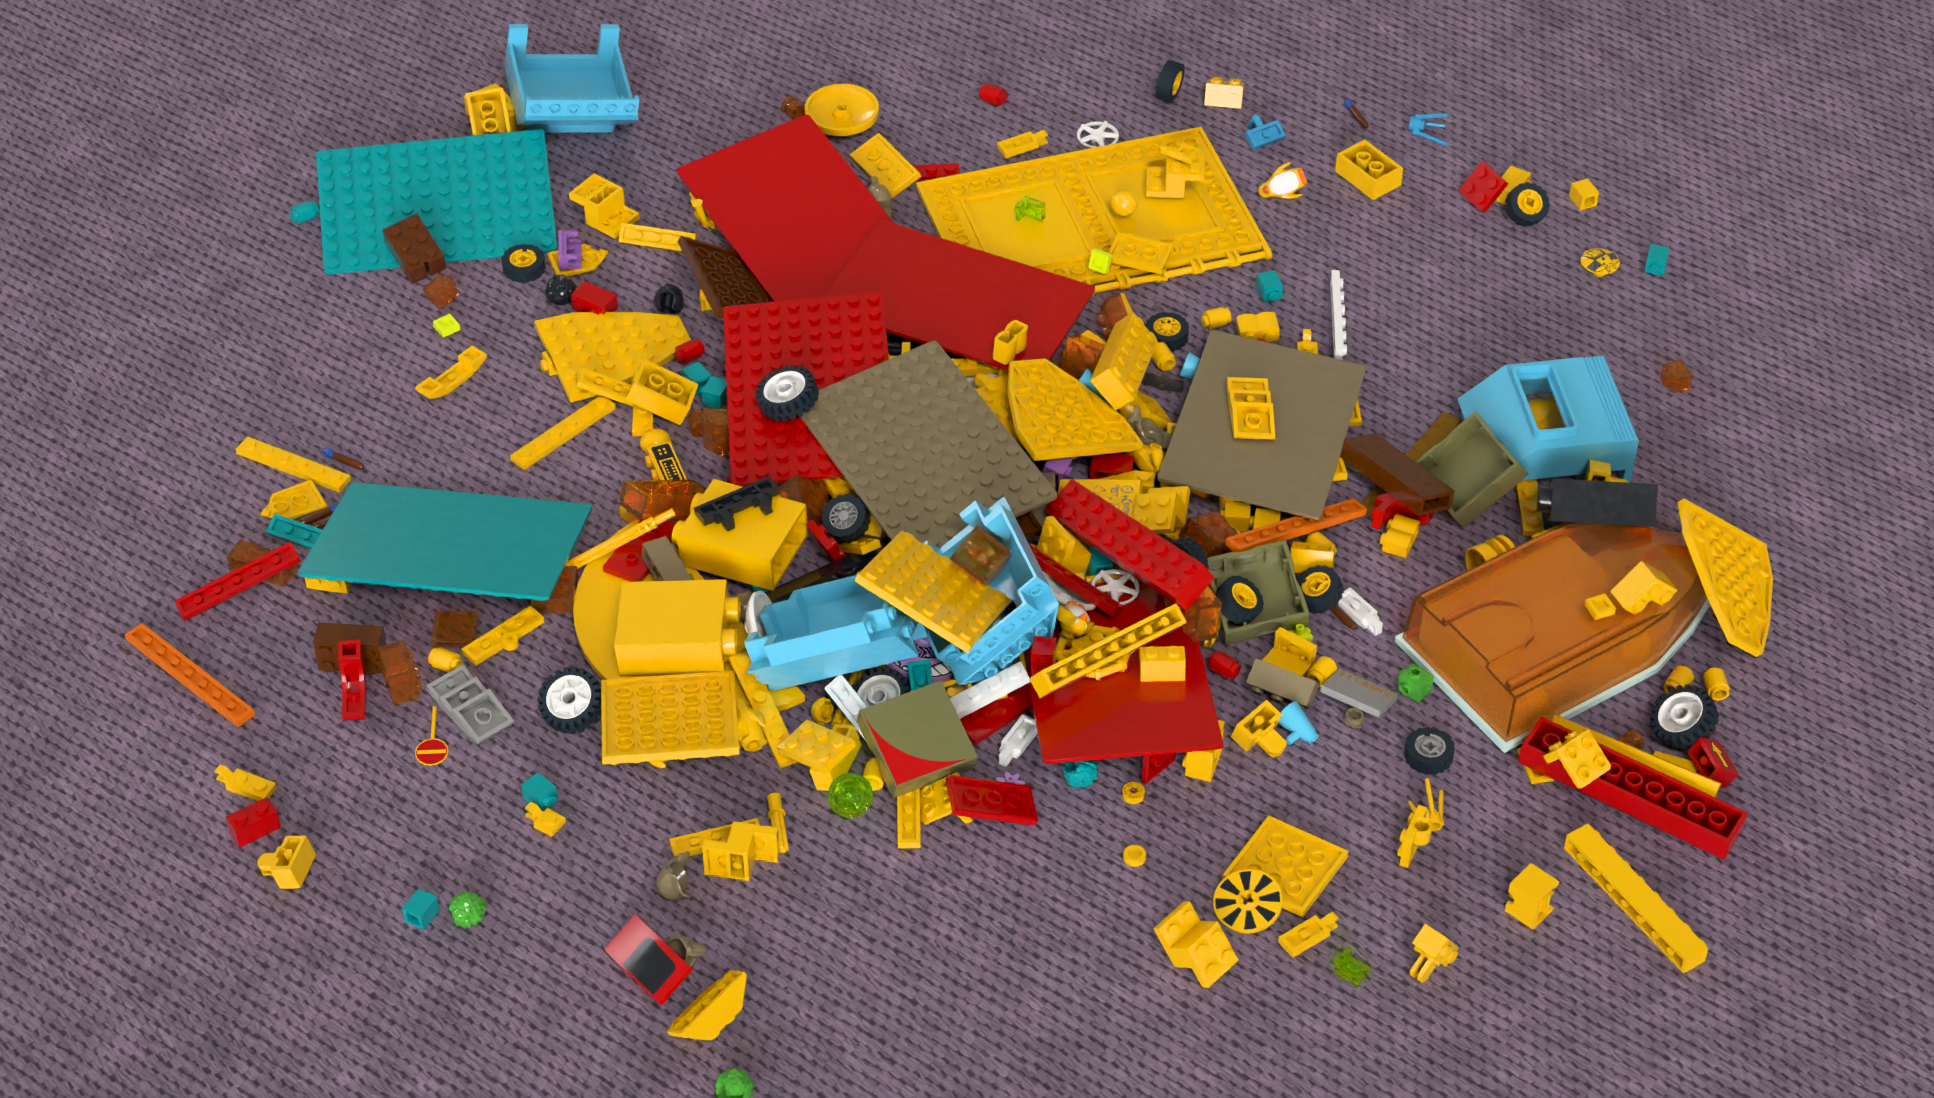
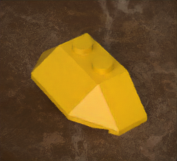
M729 970L723 978L714 982L672 1022L667 1033L670 1036L683 1038L715 1039L720 1034V1031L727 1024L734 1021L736 1015L742 1010L747 976L745 972Z

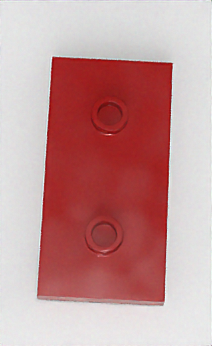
M646 512L638 523H641L643 520L648 519L651 516H656ZM666 520L659 524L658 528L618 547L602 566L603 572L631 582H643L650 571L642 559V544L664 536L672 543V532L676 523Z
M1025 684L1008 693L1007 698L995 700L962 717L960 721L970 741L976 746L1033 708L1030 688Z
M948 775L945 779L952 814L955 816L1026 825H1036L1038 822L1030 785Z

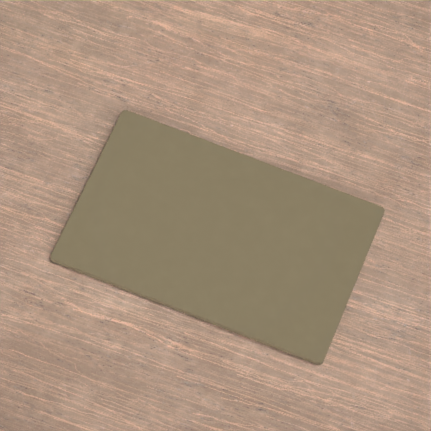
M1211 330L1160 468L1158 480L1167 484L1188 486L1189 489L1283 511L1309 519L1320 520L1366 367L1289 347ZM1227 377L1268 379V388L1271 393V403H1273L1275 440L1233 437L1227 397Z
M935 340L818 390V400L814 401V407H809L810 411L807 413L803 411V416L800 417L891 541L901 531L911 533L921 543L927 540L940 549L969 525L962 520L959 513L975 500L989 509L1005 496L1016 518L1057 499V492Z

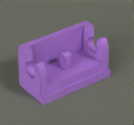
M559 230L558 256L560 270L582 269L581 239H570L571 236H578L577 231Z

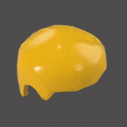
M655 428L642 434L639 443L641 450L647 454L646 447L671 442V438L666 431Z

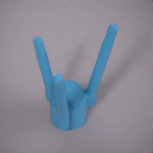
M1447 113L1415 114V116L1410 117L1409 130L1413 131L1412 134L1448 146V143L1421 132V130H1425L1426 126L1445 127V124L1426 122V119L1447 117Z

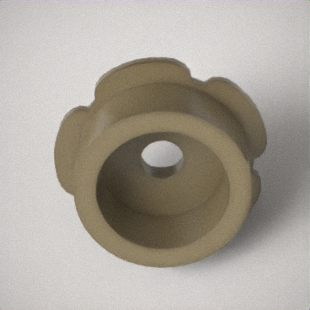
M1350 708L1344 714L1343 721L1347 726L1358 728L1361 724L1365 723V717L1362 710Z

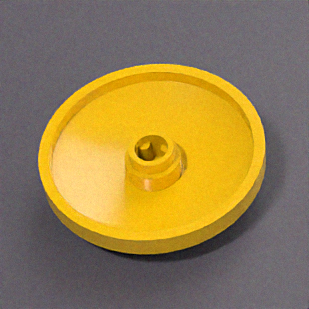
M833 84L816 90L808 97L805 103V114L810 115L824 134L849 136L869 129L877 121L879 104L877 98L863 87L852 84Z

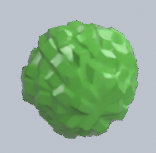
M471 891L460 892L454 896L449 902V910L452 912L455 925L463 928L476 926L485 914V900Z
M731 1068L718 1076L715 1083L717 1088L715 1093L718 1095V1098H750L755 1084L746 1072Z

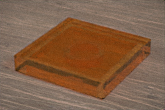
M436 611L431 647L463 648L475 641L479 611Z

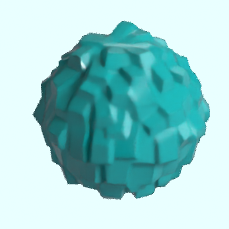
M1093 760L1066 762L1063 767V775L1068 785L1075 788H1087L1098 778V765Z

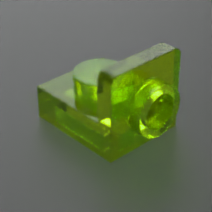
M1024 196L1015 205L1016 220L1020 222L1024 216L1042 222L1045 218V203Z
M1348 946L1343 952H1339L1333 961L1335 965L1334 974L1359 987L1371 973V967L1351 956L1352 948Z

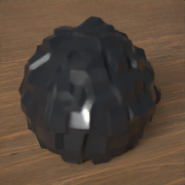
M562 274L553 276L547 283L545 295L555 305H566L572 301L571 294L576 290L575 283L572 279Z
M666 283L658 289L654 296L655 307L658 311L665 314H678L684 308L685 301L682 291L678 286Z

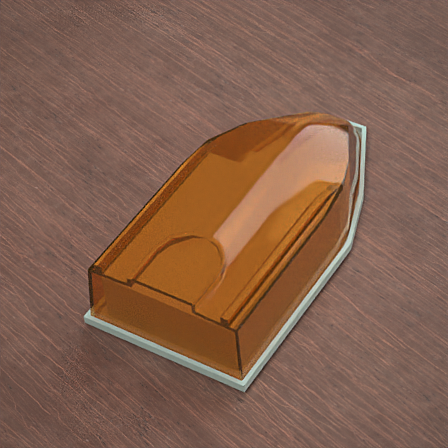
M1593 523L1568 524L1539 535L1415 596L1404 632L1395 636V643L1420 668L1433 675V681L1505 753L1523 744L1541 716L1550 721L1553 720L1554 715L1570 719L1658 673L1694 633L1709 608L1710 602L1706 596L1683 534L1642 526ZM1643 561L1663 572L1678 591L1663 605L1650 600L1642 611L1634 615L1625 610L1610 591L1637 564ZM1606 594L1616 608L1615 614L1595 620L1585 607V600Z

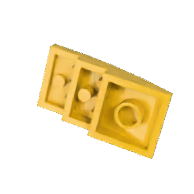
M1227 377V397L1233 437L1275 440L1273 403H1271V393L1268 388V379Z

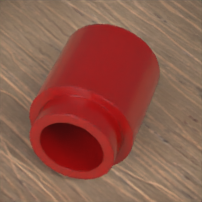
M984 84L979 91V97L984 102L1000 106L1007 101L1008 95L1004 88L992 84Z
M699 339L689 340L676 346L674 352L675 359L685 365L700 358L705 353V347Z
M1221 650L1216 653L1213 652L1208 659L1209 669L1226 680L1228 678L1234 680L1241 670V665L1238 664V661Z

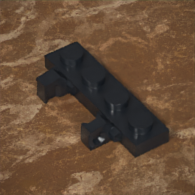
M768 476L694 507V512L704 526L716 522V524L722 523V526L727 531L735 529L733 514L751 506L754 508L759 506L761 512L765 515L772 513V497L780 494V488Z

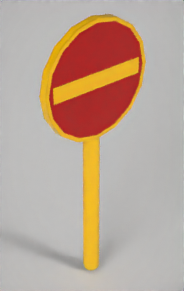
M436 706L432 707L431 739L421 742L415 750L416 759L420 763L430 766L443 762L449 753L445 742L435 739Z

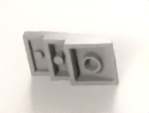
M464 665L426 685V690L441 709L477 745L514 723L512 717L490 689L486 690L477 677L473 678Z

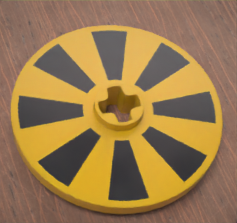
M1254 869L1239 870L1225 877L1217 886L1213 897V907L1219 921L1227 928L1244 934L1260 932L1271 926L1279 917L1283 906L1282 891L1276 880L1269 874ZM1249 898H1252V903L1248 902L1246 905L1244 904V900H1249Z

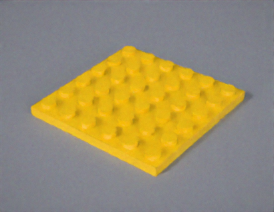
M901 531L858 573L854 580L966 653L974 647L1012 601L1002 591L990 587L985 580L971 575L966 568L957 566L947 556L938 554L931 546L921 543L911 533Z
M734 670L601 680L603 765L740 755Z

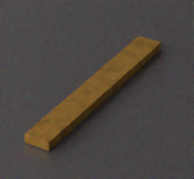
M1443 412L1405 455L1414 461L1418 460L1434 445L1443 441L1461 423V420ZM1378 485L1361 503L1367 508L1366 514L1370 516L1375 499L1387 493Z

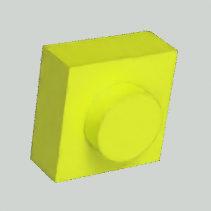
M1097 248L1093 249L1088 268L1102 274L1109 273L1112 254Z
M451 314L433 321V327L443 338L460 331V324Z

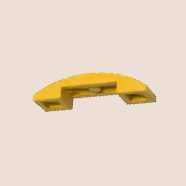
M472 345L458 355L459 362L435 379L428 377L418 384L415 390L429 399L449 394L479 369L487 354Z

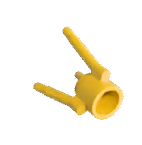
M1426 778L1425 784L1429 803L1426 818L1432 822V831H1439L1444 826L1443 790H1439L1437 811L1434 808L1429 778ZM1408 801L1412 812L1415 813L1416 807L1412 801Z

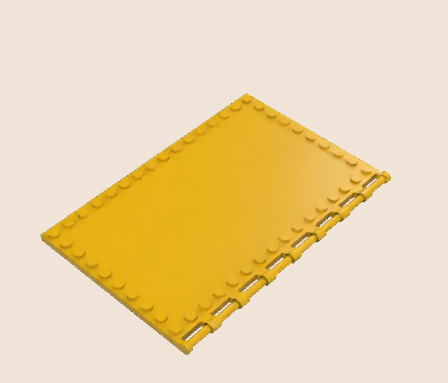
M1202 127L916 182V189L938 237L1089 285L1115 280V282L1094 286V294L1119 289V291L1125 290L1134 285L1154 281L1159 283L1168 281V278L1188 274H1202L1207 270L1227 266L1229 268L1241 266V263L1261 259H1272L1270 247ZM1177 143H1186L1199 148L1200 151H1205L1204 181H1185L1184 198L1146 197L1147 167H1166V155L1160 153L1161 146L1172 147L1176 146ZM1129 190L1137 203V207L1132 214L1120 216L1112 210L1111 199L1117 191ZM1118 232L1173 244V252L1162 275L1113 263L1110 264L1109 273L1102 274L1088 267L1092 250L1097 248L1108 253ZM1259 250H1261V252H1256V253H1251V254H1247V255H1242V256H1240V254H1245V253H1250V252H1254V251H1259ZM1225 258V259H1222V260H1217V261H1212V262H1208V263H1203V262H1206V261H1211V260H1215V259ZM1189 265L1188 267L1166 271L1167 269ZM1152 273V274H1149V275H1144V276L1129 278V277H1133V276H1137V275Z

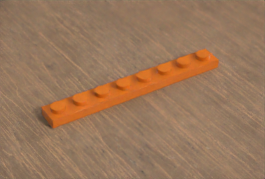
M1352 498L1324 507L1320 520L1309 519L1299 515L1227 537L1225 545L1233 552H1243L1256 546L1283 540L1287 541L1365 516L1367 508Z
M143 623L125 634L126 641L238 728L255 716V711L252 707Z

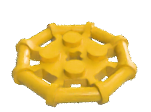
M1094 625L1093 629L1086 636L1075 639L1077 636L1070 639L1060 632L1059 640L1056 644V660L1060 662L1114 635L1120 630L1117 627L1108 628ZM1065 646L1071 647L1070 650H1064ZM1133 652L1084 677L1095 678L1098 681L1102 677L1118 671L1124 672L1127 669L1128 660Z

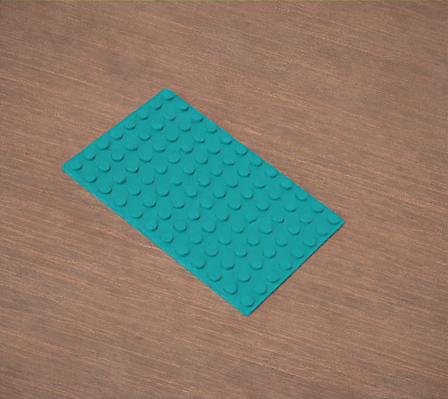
M543 129L316 152L323 263L326 275L400 268L385 244L382 229L414 214L419 215L442 251L445 263L502 257L504 252L510 247L522 244L537 246L543 253L557 250Z
M353 482L347 488L298 572L300 577L309 579L319 578L329 581L339 580L350 583L381 584L392 587L422 588L433 591L442 590L454 593L463 592L475 595L484 594L496 597L535 599L537 601L549 600L589 518L592 505Z

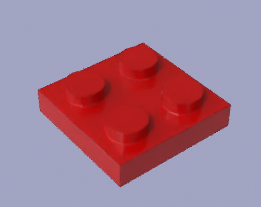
M1481 161L1458 191L1481 212L1485 213L1509 183L1487 163Z
M813 520L806 524L819 545L833 561L846 556L822 524L817 525Z

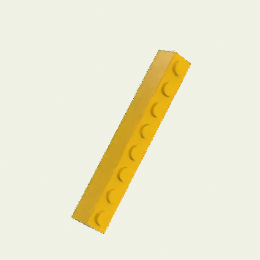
M1177 603L1038 672L1029 679L1039 698H1042L1176 630L1187 622Z
M1586 824L1566 835L1564 849L1682 973L1705 962L1708 952L1706 943L1699 939L1692 932L1689 925L1684 923L1676 915L1675 911L1664 903L1659 894L1654 892L1641 876L1637 875L1629 863L1616 853L1615 849L1601 837L1597 830Z

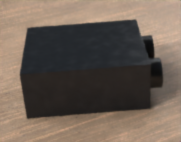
M1553 478L1550 479L1549 487H1538L1537 512H1548L1547 521L1655 527L1658 484Z

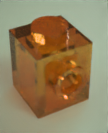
M440 274L423 288L429 301L441 309L459 294L455 288V282L450 277L446 278Z
M1681 359L1663 364L1661 379L1666 388L1668 387L1672 393L1684 392L1690 389L1693 374Z

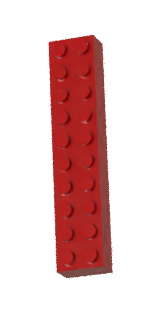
M1073 479L1060 491L1057 499L1051 501L1044 509L1049 516H1053L1075 537L1173 603H1177L1185 611L1214 579L1213 575L1201 562Z
M1542 716L1521 745L1518 763L1723 860L1726 859L1743 831L1748 815L1747 812L1600 743L1598 745L1611 765L1610 770L1585 787L1577 788L1559 759L1547 764L1543 757L1550 752L1548 747L1558 741L1563 743L1566 741L1564 737L1573 731Z

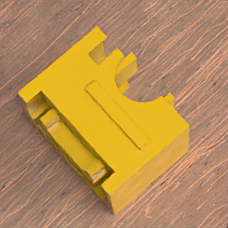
M1530 863L1510 883L1509 897L1514 899V902L1508 901L1505 911L1531 929H1535L1554 910V907L1549 905L1551 896L1554 894L1552 890L1559 885V881Z

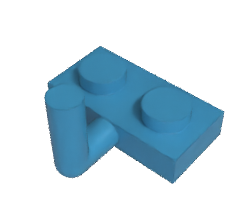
M1258 114L1252 116L1247 124V128L1251 130L1246 131L1244 134L1252 150L1280 141L1286 137L1278 120L1264 125Z

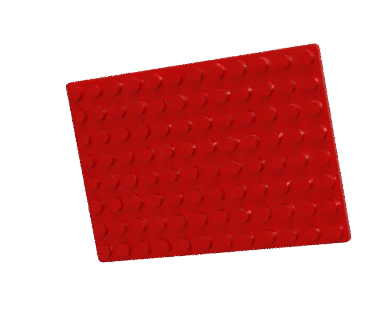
M808 114L677 168L679 177L694 197L703 201L702 206L705 212L773 302L824 297L881 220L894 223Z
M881 220L824 297L882 292L886 332L923 344L935 340L944 351L1008 371L1009 363L1004 365L993 360L994 340L998 333L1004 331L1006 326L1014 320L1028 325L1026 347L1022 352L1016 354L1013 361L1044 358L1050 361L1094 294L1095 287Z
M870 292L724 307L731 484L743 487L768 476L775 483L844 477L798 415L795 416L796 419L791 420L789 417L788 421L783 422L781 419L778 422L775 419L770 420L763 414L756 399V388H758V384L762 382L764 376L769 377L768 373H775L777 368L783 370V366L790 368L791 365H795L796 368L798 366H802L803 369L807 368L812 373L818 390H821L889 360L883 293Z
M1131 580L1125 582L1124 586L1136 590ZM1137 580L1140 588L1139 594L1132 602L1123 605L1124 609L1121 614L1112 617L1098 607L1087 611L1090 622L1095 623L1094 625L1108 628L1117 627L1121 631L1175 603L1141 580ZM1096 583L1095 587L1104 586L1107 583ZM1123 592L1119 596L1118 602L1127 601L1133 595ZM1179 607L1187 623L1143 646H1184L1186 659L1185 681L1141 682L1139 649H1137L1130 655L1127 669L1124 672L1118 671L1102 677L1098 681L1095 678L1083 676L1042 698H1039L1035 688L1031 687V682H1029L1043 763L1055 764L1223 748V739L1190 607L1186 611ZM1060 625L1054 627L1053 637L1056 638V644L1059 640V633L1062 631ZM1084 634V635H1082V636H1080V637H1076L1075 639H1078V638H1081V637H1083V636H1086V634ZM1032 645L1023 652L1029 678H1031ZM1066 645L1064 650H1070L1071 647Z

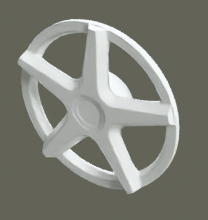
M1107 121L1090 122L1081 125L1077 132V138L1083 146L1094 148L1097 146H1091L1085 142L1092 140L1098 142L1099 146H1104L1105 138H1115L1111 143L1115 144L1118 141L1119 133ZM1099 125L1100 127L1098 129H1093L1090 126ZM1106 127H1108V128H1110L1114 133H1109V132H1104V131H1105ZM1083 130H1086L1090 133V135L1086 137H1080V134Z
M1115 569L1101 570L1091 583L1095 587L1096 582L1102 577L1107 585L1096 588L1102 592H1107L1117 602L1123 592L1132 594L1133 597L1129 600L1119 602L1122 605L1132 602L1138 596L1140 589L1137 579L1132 574ZM1109 574H1119L1123 576L1118 580H1113L1109 576ZM1130 579L1134 583L1136 590L1124 586L1125 582Z

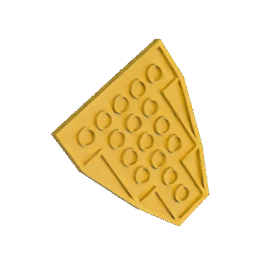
M572 312L534 321L535 329L552 361V365L570 403L600 396L576 387L581 367L629 384L632 382L643 358L662 367L675 358L676 346L691 340L680 317L677 315L642 312H606L605 314L600 313L597 315L592 312Z
M1045 358L1010 361L1008 366L1007 395L1015 434L1033 461L1131 452L1142 449V441L1127 420L1083 383Z
M1685 498L1678 501V514L1681 519L1682 534L1706 596L1728 642L1756 657L1763 654L1770 626L1773 575L1766 543Z

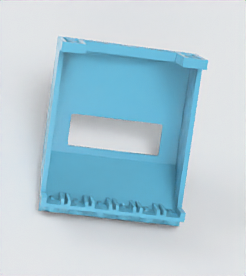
M509 24L504 69L517 125H526L527 130L543 129L544 133L612 132L616 125H629L639 120V96L632 97L618 45L619 24L600 25L597 54H526L528 25Z
M1603 355L1601 357L1590 356L1589 358L1578 357L1504 365L1457 399L1461 408L1462 418L1466 419L1476 411L1528 472L1529 475L1523 480L1586 474L1589 460L1591 459L1610 463L1611 471H1618L1620 479L1631 482L1639 440ZM1552 392L1565 427L1540 430L1536 425L1525 395Z

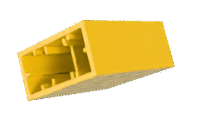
M713 479L704 494L698 492L693 497L690 515L687 520H679L674 526L671 540L674 545L678 546L679 559L682 558L687 567L773 591L808 536L806 504L774 496L771 501L773 512L768 515L762 513L759 506L755 508L751 506L733 514L735 529L727 531L722 526V523L716 524V522L704 526L695 515L694 507L742 488V486Z
M727 580L622 582L614 642L619 674L660 675L725 671L726 655H737L738 650L736 628H729L730 623H740L741 619L740 598L729 597Z

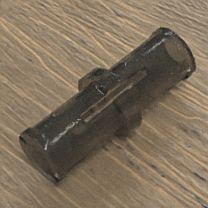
M1145 372L1142 379L1143 385L1153 386L1162 391L1165 389L1182 393L1184 389V381L1168 378L1167 375L1159 376Z

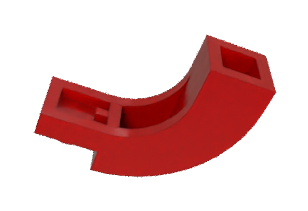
M1385 493L1375 499L1371 513V519H1373L1371 527L1379 530L1389 519H1393L1396 514L1419 520L1420 524L1426 526L1432 520L1434 512L1418 516L1389 493Z
M361 640L338 641V662L342 679L343 721L362 720L366 717L367 686Z

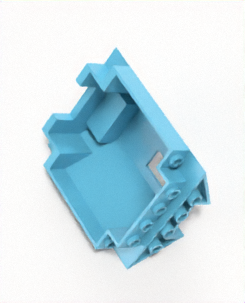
M1005 496L989 509L976 500L959 514L962 520L969 525L940 549L927 540L923 543L931 546L938 554L950 558L957 566L966 568L976 578L985 580L990 587L1005 593L1012 600L1011 602L1014 601L1017 606L1004 619L1001 620L999 616L968 653L927 628V638L936 657L950 666L958 685L984 681L1012 666L1011 662L1033 644L1034 636L1053 637L1059 603Z
M857 575L794 590L789 600L765 605L760 613V617L767 635L760 638L758 632L749 633L744 642L752 662L747 673L750 675L755 674L756 680L762 684H768L769 690L776 691L919 656L913 640L926 638L927 628L855 582L854 580Z

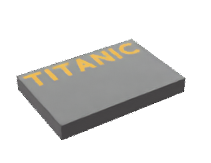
M1341 668L1325 681L1320 689L1321 693L1377 718L1388 710L1398 698L1397 693Z

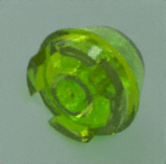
M847 773L837 777L831 783L828 790V801L833 811L847 818L858 817L865 813L873 800V790L870 783L863 776L855 773Z

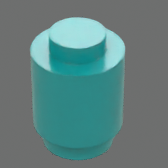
M309 200L292 206L289 212L291 220L297 222L298 225L315 219L320 214L317 203L315 201L310 202Z

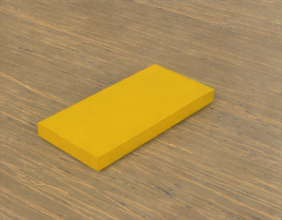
M877 133L849 154L851 159L869 177L875 176L878 178L879 184L884 185L889 190L891 198L898 195L921 177L920 173L880 133Z

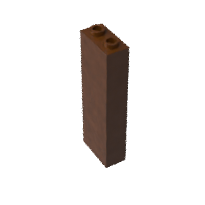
M1377 433L1344 439L1341 458L1418 516L1451 508L1455 490Z

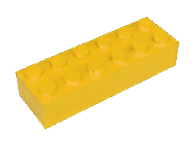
M1134 312L1114 324L1090 379L1091 383L1115 411L1134 400L1158 343L1154 333L1145 327L1143 320L1137 317Z

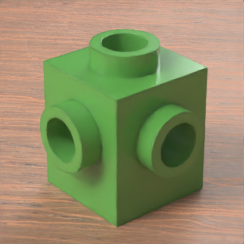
M1412 663L1407 669L1404 668L1399 673L1397 690L1419 703L1432 691L1434 676Z

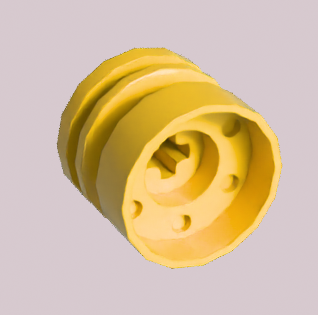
M1497 535L1492 539L1486 540L1485 543L1472 546L1465 553L1468 573L1475 582L1520 560L1516 547L1504 535Z

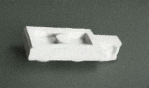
M1348 588L1344 590V593H1342L1343 597L1339 600L1337 606L1363 629L1367 628L1375 636L1382 633L1383 623L1379 620L1378 611L1353 589Z
M1023 714L1001 741L998 764L1007 767L1012 758L1017 759L1022 755L1038 734L1035 719Z

